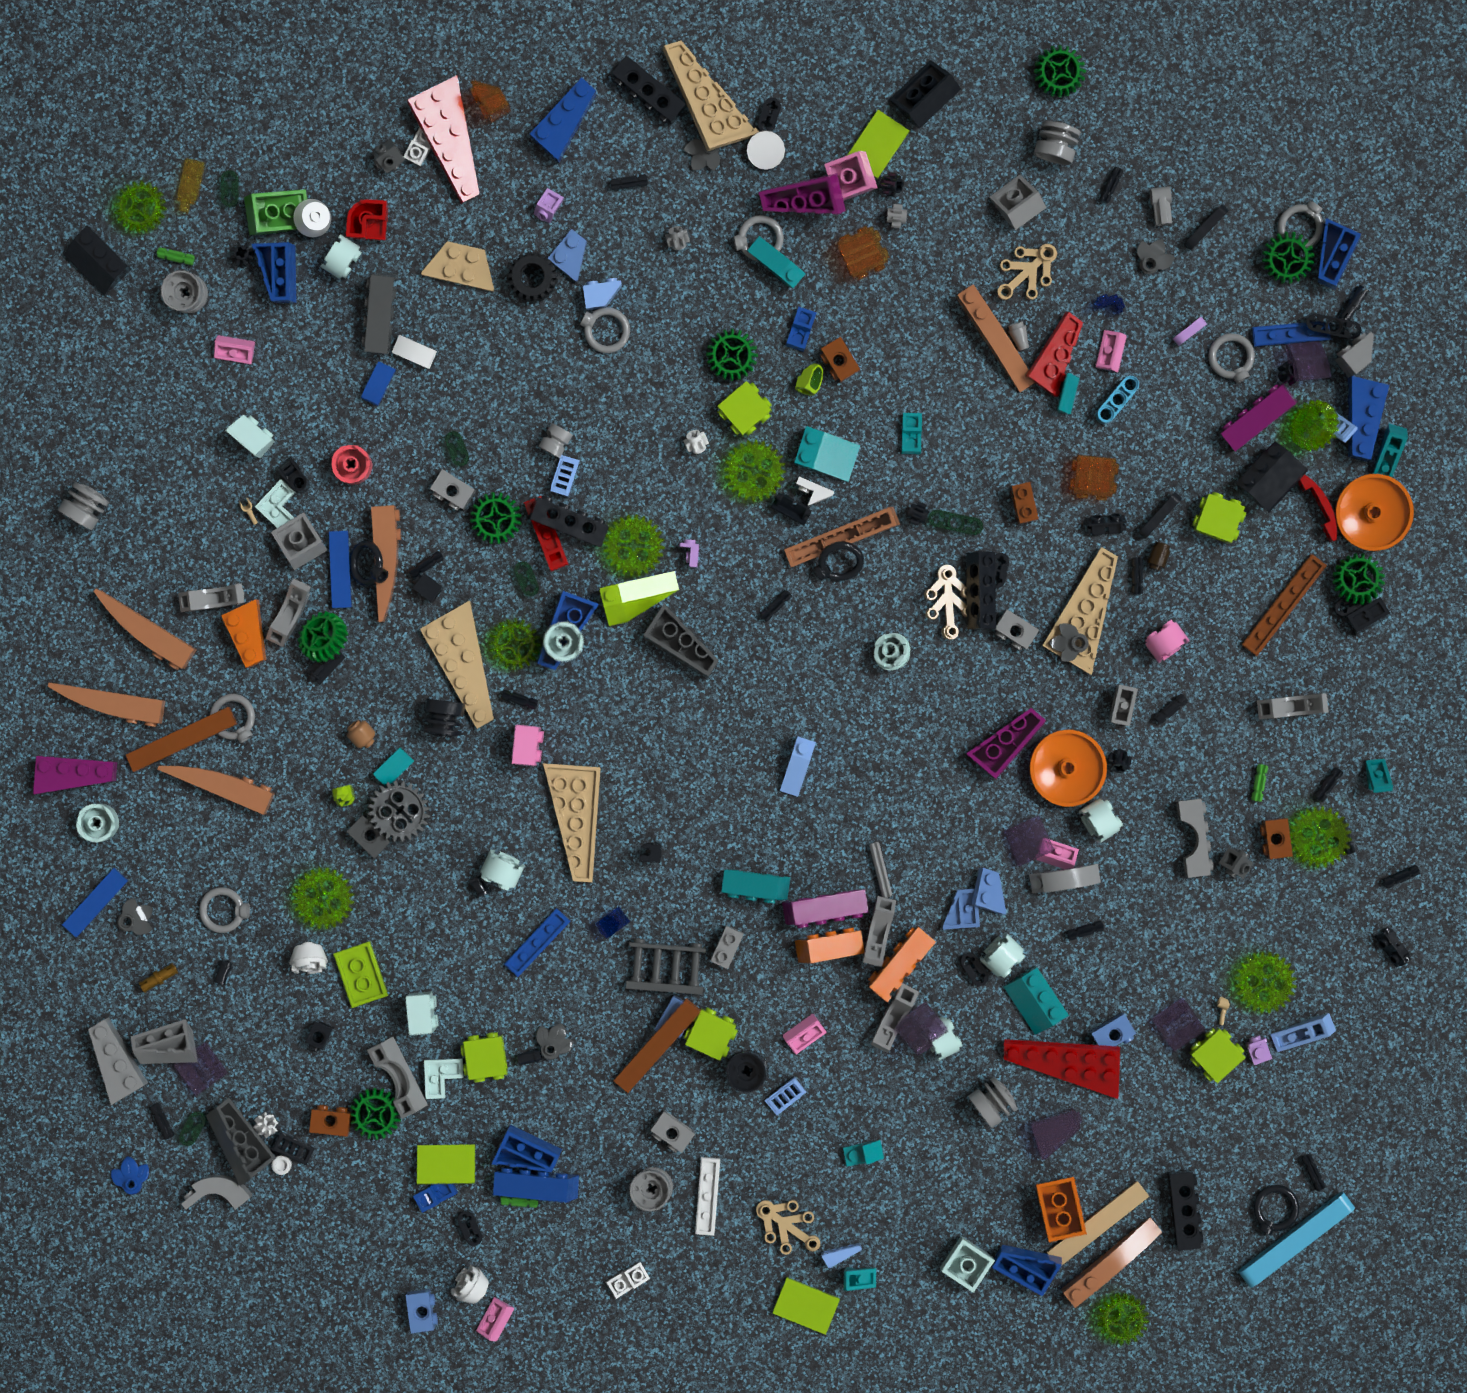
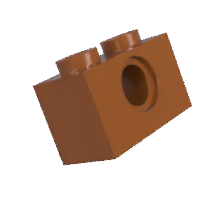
M841 337L821 348L820 351L822 353L820 357L824 364L828 363L832 370L829 372L835 381L838 380L841 383L860 372L861 369ZM836 356H841L844 359V364L837 366L834 364L833 359Z
M1031 482L1011 486L1010 491L1018 525L1037 521L1039 518Z
M1288 818L1262 820L1260 834L1261 837L1264 836L1265 844H1262L1263 855H1266L1267 859L1292 857ZM1275 833L1280 836V841L1277 844H1273L1271 841V837Z
M317 1105V1107L312 1109L309 1133L348 1137L350 1134V1114L352 1111H347L348 1108L336 1107V1110L328 1109L329 1106ZM328 1115L335 1117L336 1123L334 1125L327 1123L326 1117Z

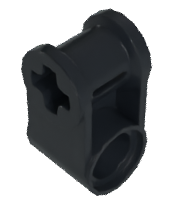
M291 456L282 466L276 467V470L293 490L298 493L308 491L310 482ZM303 479L304 486L299 489L296 488V481Z

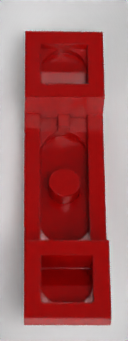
M1304 475L1297 483L1302 492L1308 489L1312 492L1327 520L1321 527L1329 542L1337 540V525L1331 504L1321 488L1311 478Z
M535 498L524 502L528 515ZM531 520L550 571L552 572L569 565L556 530Z

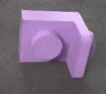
M547 188L536 204L534 215L542 221L551 223L564 197Z
M684 540V543H680L679 547L691 548L690 552L687 551L686 563H689L691 568H698L699 544H695L696 540Z
M1260 1035L1249 1038V1042L1245 1043L1253 1065L1272 1059L1266 1043L1267 1040L1265 1037H1260Z

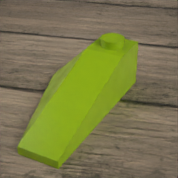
M675 571L599 588L609 626L632 620L678 591L679 587Z

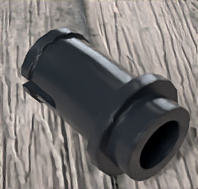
M222 959L218 963L219 968L214 979L215 983L226 984L229 972L233 969L232 962Z
M533 1048V1051L517 1054L518 1063L520 1066L533 1062L539 1063L542 1060L540 1049L536 1050V1048Z

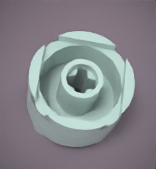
M340 235V243L337 241L334 243L324 259L327 261L326 265L321 264L320 267L338 279L342 277L346 279L351 271L349 267L351 262H356L362 252L359 251L360 246Z
M558 622L551 625L544 633L543 646L546 653L553 659L569 661L581 652L583 636L575 625L567 622ZM565 636V640H568V643L561 647V643H558V640Z
M1100 798L1079 810V814H1083L1081 820L1091 836L1095 834L1098 837L1095 839L1098 843L1119 832L1120 827L1123 826L1119 817H1115L1112 813L1113 807L1111 803Z
M102 803L91 804L80 811L76 827L82 838L91 842H102L115 835L119 828V819L115 810L109 805ZM96 819H100V826L94 825V823H96Z
M490 850L480 871L482 873L481 878L488 882L494 881L498 883V886L504 890L515 888L525 865L522 864L520 866L518 859L506 853L500 852L498 855L494 854L495 850Z
M1003 933L1005 937L1002 939L998 936L984 951L986 956L984 958L980 957V961L997 977L1002 976L1003 978L1009 975L1011 972L1010 968L1015 963L1019 964L1025 957L1022 954L1023 948L1007 933Z
M942 1016L921 1026L923 1030H926L923 1035L932 1053L936 1051L938 1054L935 1057L937 1061L958 1052L959 1048L962 1047L959 1037H955L952 1032L954 1026L950 1019Z

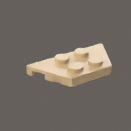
M447 241L421 274L426 277L494 292L486 252L479 248Z

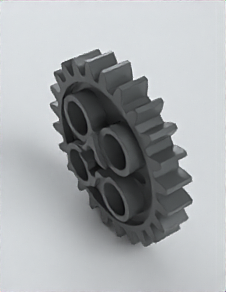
M397 781L393 782V786L387 782L386 789L380 786V793L378 791L373 793L376 798L371 797L369 799L372 804L368 805L367 809L372 811L367 816L373 819L368 823L375 824L372 829L373 831L380 830L378 836L385 834V841L392 837V843L397 838L400 843L404 841V838L409 842L411 835L416 838L418 836L417 832H423L421 826L426 827L428 824L424 821V819L430 817L428 814H425L430 808L424 807L428 800H422L421 798L424 793L418 795L419 788L417 787L412 790L411 783L408 787H405L404 781H402L400 786H398ZM392 795L400 796L401 802L396 803ZM407 807H413L416 810V814H409ZM381 809H386L389 812V817L382 816ZM398 809L401 810V813L399 815L395 813ZM397 821L402 822L404 829H398L395 823Z

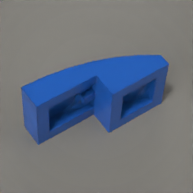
M798 307L786 343L787 347L804 352L817 312Z
M378 361L362 393L361 399L379 406L396 369Z
M432 1184L413 1197L423 1213L440 1202L456 1195L458 1191L454 1184Z

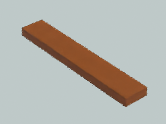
M1310 554L1241 645L1253 655L1258 656L1327 565L1313 554Z
M227 707L126 754L132 771L137 772L238 724L231 708Z
M686 998L615 1077L614 1082L629 1093L697 1017L701 1010Z

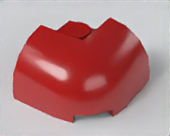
M366 199L354 204L347 215L346 237L359 240L386 241L388 202L386 200Z

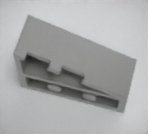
M186 1019L131 1036L132 1051L140 1064L198 1062L193 1030Z

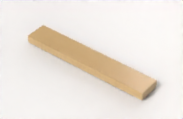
M1135 1181L1084 1222L1087 1234L1062 1239L1050 1248L1047 1253L1062 1257L1063 1265L1150 1196L1139 1182Z

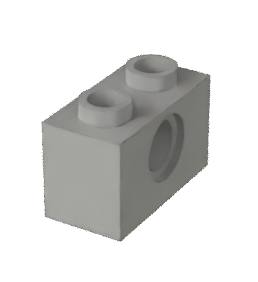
M443 469L430 488L434 491L433 496L441 501L443 498L450 501L448 505L457 511L460 508L465 510L476 492L475 489ZM451 486L457 488V494L453 497L447 494V490Z
M1008 609L1004 611L996 624V629H994L997 631L995 635L1003 640L1008 638L1012 641L1011 645L1020 651L1022 648L1027 650L1039 632V629ZM1012 626H1018L1020 629V634L1017 637L1012 636L1010 633Z
M1116 685L1108 722L1130 726L1138 691L1137 688Z
M726 925L710 961L728 969L744 932Z
M666 1110L661 1113L650 1130L653 1132L652 1136L659 1141L663 1139L669 1143L667 1146L676 1153L677 1151L682 1153L695 1135L694 1130ZM669 1128H674L677 1130V1135L669 1137L666 1131Z

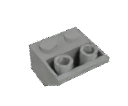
M1372 332L1367 335L1365 333L1360 334L1359 337L1352 341L1353 346L1348 345L1337 353L1339 357L1335 362L1348 377L1356 375L1371 363L1374 338Z

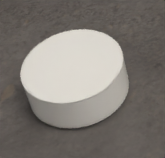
M284 1155L277 1156L272 1162L273 1171L279 1175L288 1173L292 1167L290 1158Z

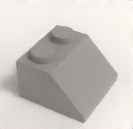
M1018 175L989 197L1004 219L1015 230L1047 208L1039 192L1021 175Z
M304 512L271 532L294 570L327 551Z

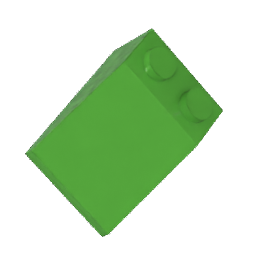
M306 189L255 193L244 197L249 236L298 230L294 223V211L298 204L307 200Z

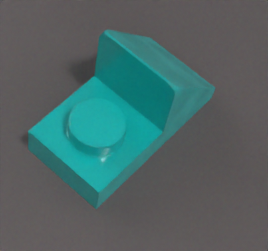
M1385 759L1366 760L1368 789L1373 790V793L1393 791V784Z
M880 1139L843 1147L847 1167L863 1163L867 1165L884 1159Z
M846 1267L844 1270V1291L876 1288V1268L855 1269Z

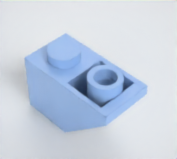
M617 278L606 279L605 283H598V281L586 282L587 285L583 286L586 310L607 307L622 287L621 280L617 281Z

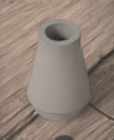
M1023 321L1009 325L1008 333L1018 350L1021 351L1029 348L1026 325L1023 324Z

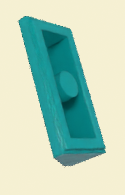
M1071 373L1065 375L1056 410L1068 415L1071 414L1079 383V378Z
M400 747L373 775L384 786H386L387 782L391 785L414 760Z

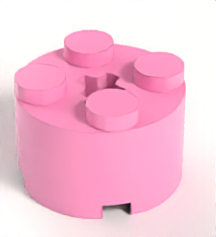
M1172 620L1164 624L1159 633L1154 631L1145 640L1146 647L1158 663L1169 658L1181 649V645L1184 643L1186 645L1190 641L1177 622Z

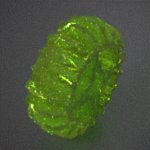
M133 181L132 188L128 184L125 185L127 188L126 192L123 189L119 190L123 195L122 197L116 196L120 203H114V206L120 209L114 212L116 215H120L117 218L119 222L124 221L123 227L129 226L130 231H133L136 227L137 233H140L143 227L144 232L147 233L148 226L154 230L155 226L153 224L155 222L158 225L161 224L158 218H165L161 211H166L167 208L161 205L165 204L166 200L160 199L163 193H157L158 188L156 186L152 188L150 182L145 186L144 181H140L138 186ZM145 192L152 196L139 199L136 193ZM131 198L132 205L126 212L127 201ZM137 201H138L139 203H141L142 205H144V206H142V207H143V212L140 211L139 209H136V208H139V207H137V205H138ZM155 202V209L150 217L148 210L153 205L152 203ZM141 215L145 221L136 222L130 220L129 217Z
M1318 399L1316 402L1310 400L1309 404L1303 402V407H1297L1298 412L1292 413L1294 419L1289 420L1292 424L1288 427L1289 431H1291L1289 435L1293 439L1292 441L1301 449H1306L1307 451L1312 449L1318 451L1319 447L1325 449V443L1331 444L1330 439L1336 438L1334 432L1339 431L1336 427L1340 424L1337 419L1339 416L1335 412L1336 410L1327 402H1322ZM1319 413L1324 414V419L1319 417ZM1304 432L1309 434V438L1304 437Z
M514 618V624H511L510 619H507V626L500 622L499 624L502 629L499 630L495 627L494 630L498 632L497 635L490 634V637L495 638V642L489 641V645H495V648H491L489 651H496L497 653L492 658L497 659L500 657L501 659L498 661V664L501 665L505 661L504 668L506 669L509 667V664H512V670L516 669V664L519 665L520 669H523V662L530 666L528 659L530 658L535 661L536 658L532 654H539V651L534 650V648L541 646L540 643H535V640L540 639V636L533 637L537 630H529L532 626L531 623L524 627L525 620L523 619L520 625L517 618ZM513 628L524 630L529 637L517 638ZM508 630V642L499 645L502 634ZM513 638L519 642L524 641L518 646L517 652L514 647H505L510 645ZM530 643L529 652L522 658L521 647ZM512 650L516 660L507 659L501 651Z
M1116 1293L1115 1300L1112 1296H1109L1108 1298L1111 1302L1108 1304L1106 1301H1103L1102 1303L1105 1308L1099 1307V1311L1103 1314L1097 1315V1318L1102 1320L1097 1325L1103 1327L1100 1332L1101 1334L1106 1333L1105 1338L1107 1340L1112 1337L1111 1342L1113 1344L1119 1339V1345H1123L1124 1340H1126L1127 1345H1130L1131 1338L1134 1342H1137L1138 1340L1135 1336L1143 1337L1144 1335L1141 1330L1147 1331V1327L1143 1324L1149 1323V1320L1144 1318L1149 1313L1143 1311L1146 1306L1144 1304L1140 1305L1141 1300L1139 1298L1134 1301L1135 1296L1133 1294L1127 1299V1293H1123L1122 1298H1120L1119 1293ZM1123 1304L1134 1307L1137 1313L1125 1312ZM1117 1306V1313L1108 1319L1111 1310ZM1121 1311L1123 1315L1127 1317L1125 1319L1124 1325L1121 1321H1118L1121 1319L1122 1316ZM1136 1319H1138V1322L1134 1329L1129 1332V1325L1131 1324V1322L1136 1321ZM1109 1325L1121 1326L1123 1333L1112 1331Z

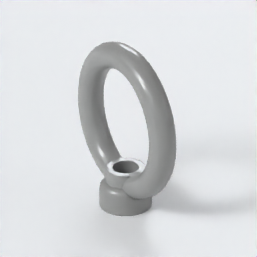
M1309 201L1307 205L1298 204L1289 207L1279 219L1278 233L1284 238L1288 218L1294 213L1305 212L1316 223V232L1305 246L1311 245L1314 247L1320 241L1324 231V223L1320 215L1322 208L1312 201ZM1294 243V250L1302 251L1301 247Z
M757 215L747 219L742 224L738 235L733 236L735 250H742L748 258L755 261L758 260L747 252L749 247L746 233L752 225L765 223L771 226L776 234L774 248L779 252L784 241L780 225L771 217Z
M604 307L592 313L586 311L580 323L584 327V334L588 344L601 353H613L625 346L630 336V325L627 318L615 308ZM611 315L620 321L622 336L617 343L605 346L599 344L594 339L592 326L600 316Z
M1229 333L1218 337L1212 343L1208 357L1212 369L1218 375L1234 379L1236 383H1240L1250 377L1248 372L1253 366L1255 353L1248 339L1239 334ZM1227 341L1239 342L1247 352V360L1244 366L1234 371L1223 369L1216 359L1218 348Z
M224 695L213 704L210 715L218 712L220 707L227 702L234 701L242 704L247 712L246 724L236 732L225 730L218 733V735L225 739H238L239 743H243L253 736L250 731L255 721L253 706L241 695Z
M219 887L210 890L204 895L200 902L199 914L203 924L208 929L217 933H228L236 929L243 919L249 918L250 905L249 903H243L241 897L235 891ZM226 895L235 902L236 917L231 923L221 926L209 919L207 905L215 896Z

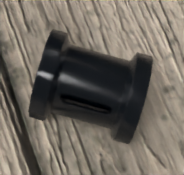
M481 875L468 881L476 893V899L491 892V889H488Z

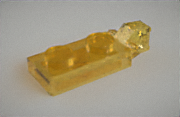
M185 159L177 194V200L181 201L179 211L189 213L190 204L195 205L200 191L205 162Z

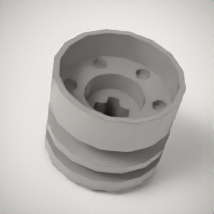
M1043 121L1041 125L1043 130L1040 131L1039 135L1046 140L1037 141L1034 155L1052 163L1072 165L1076 151L1068 146L1078 145L1079 141L1076 138L1080 137L1081 131L1062 122Z
M175 271L163 280L161 296L164 303L170 308L185 314L195 313L206 304L208 288L199 276L187 271ZM185 290H188V292L190 293L189 296H186V294L184 293Z
M74 482L72 486L79 490V492L68 491L74 498L73 502L63 499L57 510L84 527L93 530L99 521L93 512L104 513V510L98 504L101 503L104 506H108L110 502L91 487Z
M992 1077L990 1080L995 1085L994 1088L991 1089L986 1082L984 1083L987 1090L986 1094L976 1089L968 1097L990 1127L994 1128L1002 1122L999 1115L1000 1111L1010 1116L1006 1107L1010 1105L1014 1112L1018 1108L1013 1096L1004 1084L995 1077Z
M658 1167L643 1169L633 1179L630 1186L632 1201L638 1208L644 1211L659 1210L667 1203L673 1192L671 1177L666 1171ZM650 1183L652 1186H657L655 1192L653 1190L649 1191Z

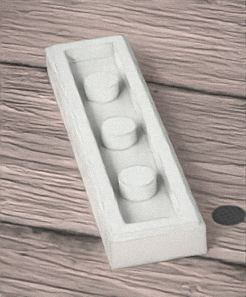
M701 1157L695 1234L714 1236L720 1158Z

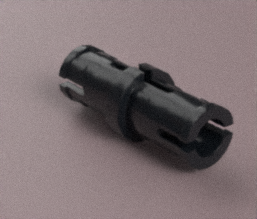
M1359 285L1352 298L1347 300V305L1338 317L1344 318L1347 314L1345 319L1350 320L1356 310L1361 308L1360 304L1370 291L1366 288L1360 294L1364 286Z

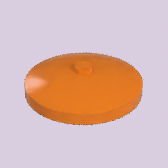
M1382 474L1363 475L1351 481L1340 493L1335 508L1336 523L1344 538L1354 546L1369 551L1385 550L1399 543L1408 533L1414 516L1413 502L1406 488L1394 478Z
M1060 730L1047 735L1035 747L1030 759V777L1037 792L1047 801L1059 806H1078L1091 800L1102 788L1107 774V762L1102 748L1092 737L1076 730Z

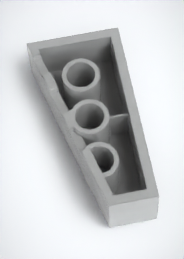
M109 1017L88 1029L111 1105L148 1083Z

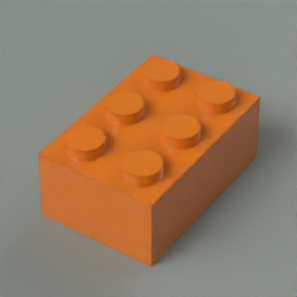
M1074 1177L1035 1185L1048 1242L1087 1234Z

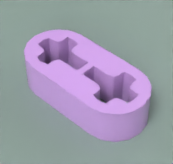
M1200 317L1175 336L1173 340L1179 346L1207 325V323Z

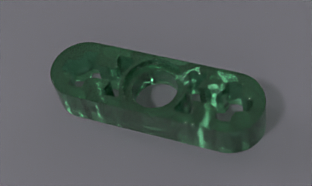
M933 510L928 516L929 524L936 528L973 536L978 535L983 530V523L978 518L942 510ZM936 513H938L940 518L945 519V515H949L947 519V527L943 526V524L945 523L943 521H939L937 524H935L934 520L931 519V517L935 516ZM953 517H958L961 520L960 527L953 528L950 525V520ZM964 519H968L967 524H973L976 521L977 526H980V528L976 529L975 532H972L971 527H965L966 531L962 530Z

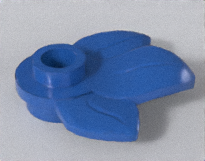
M129 1156L123 1160L121 1169L111 1170V1178L115 1185L123 1187V1190L130 1195L137 1194L142 1188V1183L149 1176L148 1165L144 1164L138 1167L136 1161ZM134 1181V1187L130 1188L129 1183Z

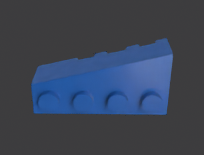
M581 78L530 133V137L556 162L560 163L562 156L597 95L596 90Z
M1355 376L1348 378V421L1358 428L1348 439V457L1362 461L1371 460L1389 385Z
M561 591L549 627L558 622H567L575 625L581 632L599 604ZM562 636L558 643H561V647H563L564 644L568 643V640H565V636ZM542 643L536 664L556 670L561 661L550 657Z
M501 1167V1170L494 1172L493 1195L564 1203L578 1198L579 1175L544 1171L531 1172L529 1169L512 1171L513 1168Z

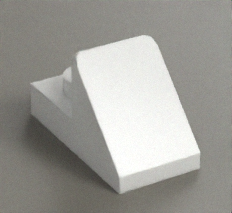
M799 477L797 480L798 490L809 494V491L813 492L808 506L828 499L834 494V491Z

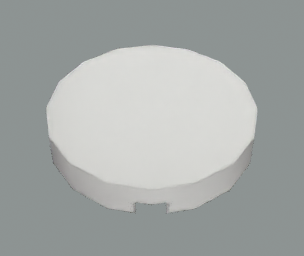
M764 130L757 132L748 142V159L754 166L760 169L774 168L784 158V143L772 131Z

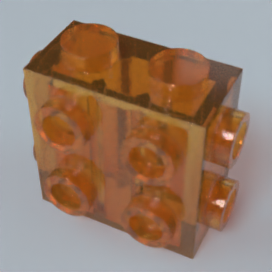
M864 226L856 230L857 234L852 236L846 234L840 237V241L837 242V247L852 280L857 278L859 281L868 277L867 273L873 270L877 273L885 269V265L888 263L887 259L890 258L886 248H882L879 241L882 239L878 230L874 231L873 227L868 228Z
M1077 455L1076 459H1072L1071 470L1074 471V478L1070 479L1069 489L1072 490V494L1077 495L1076 498L1088 499V496H1093L1098 501H1107V498H1111L1113 494H1116L1117 483H1114V475H1118L1119 464L1116 463V459Z

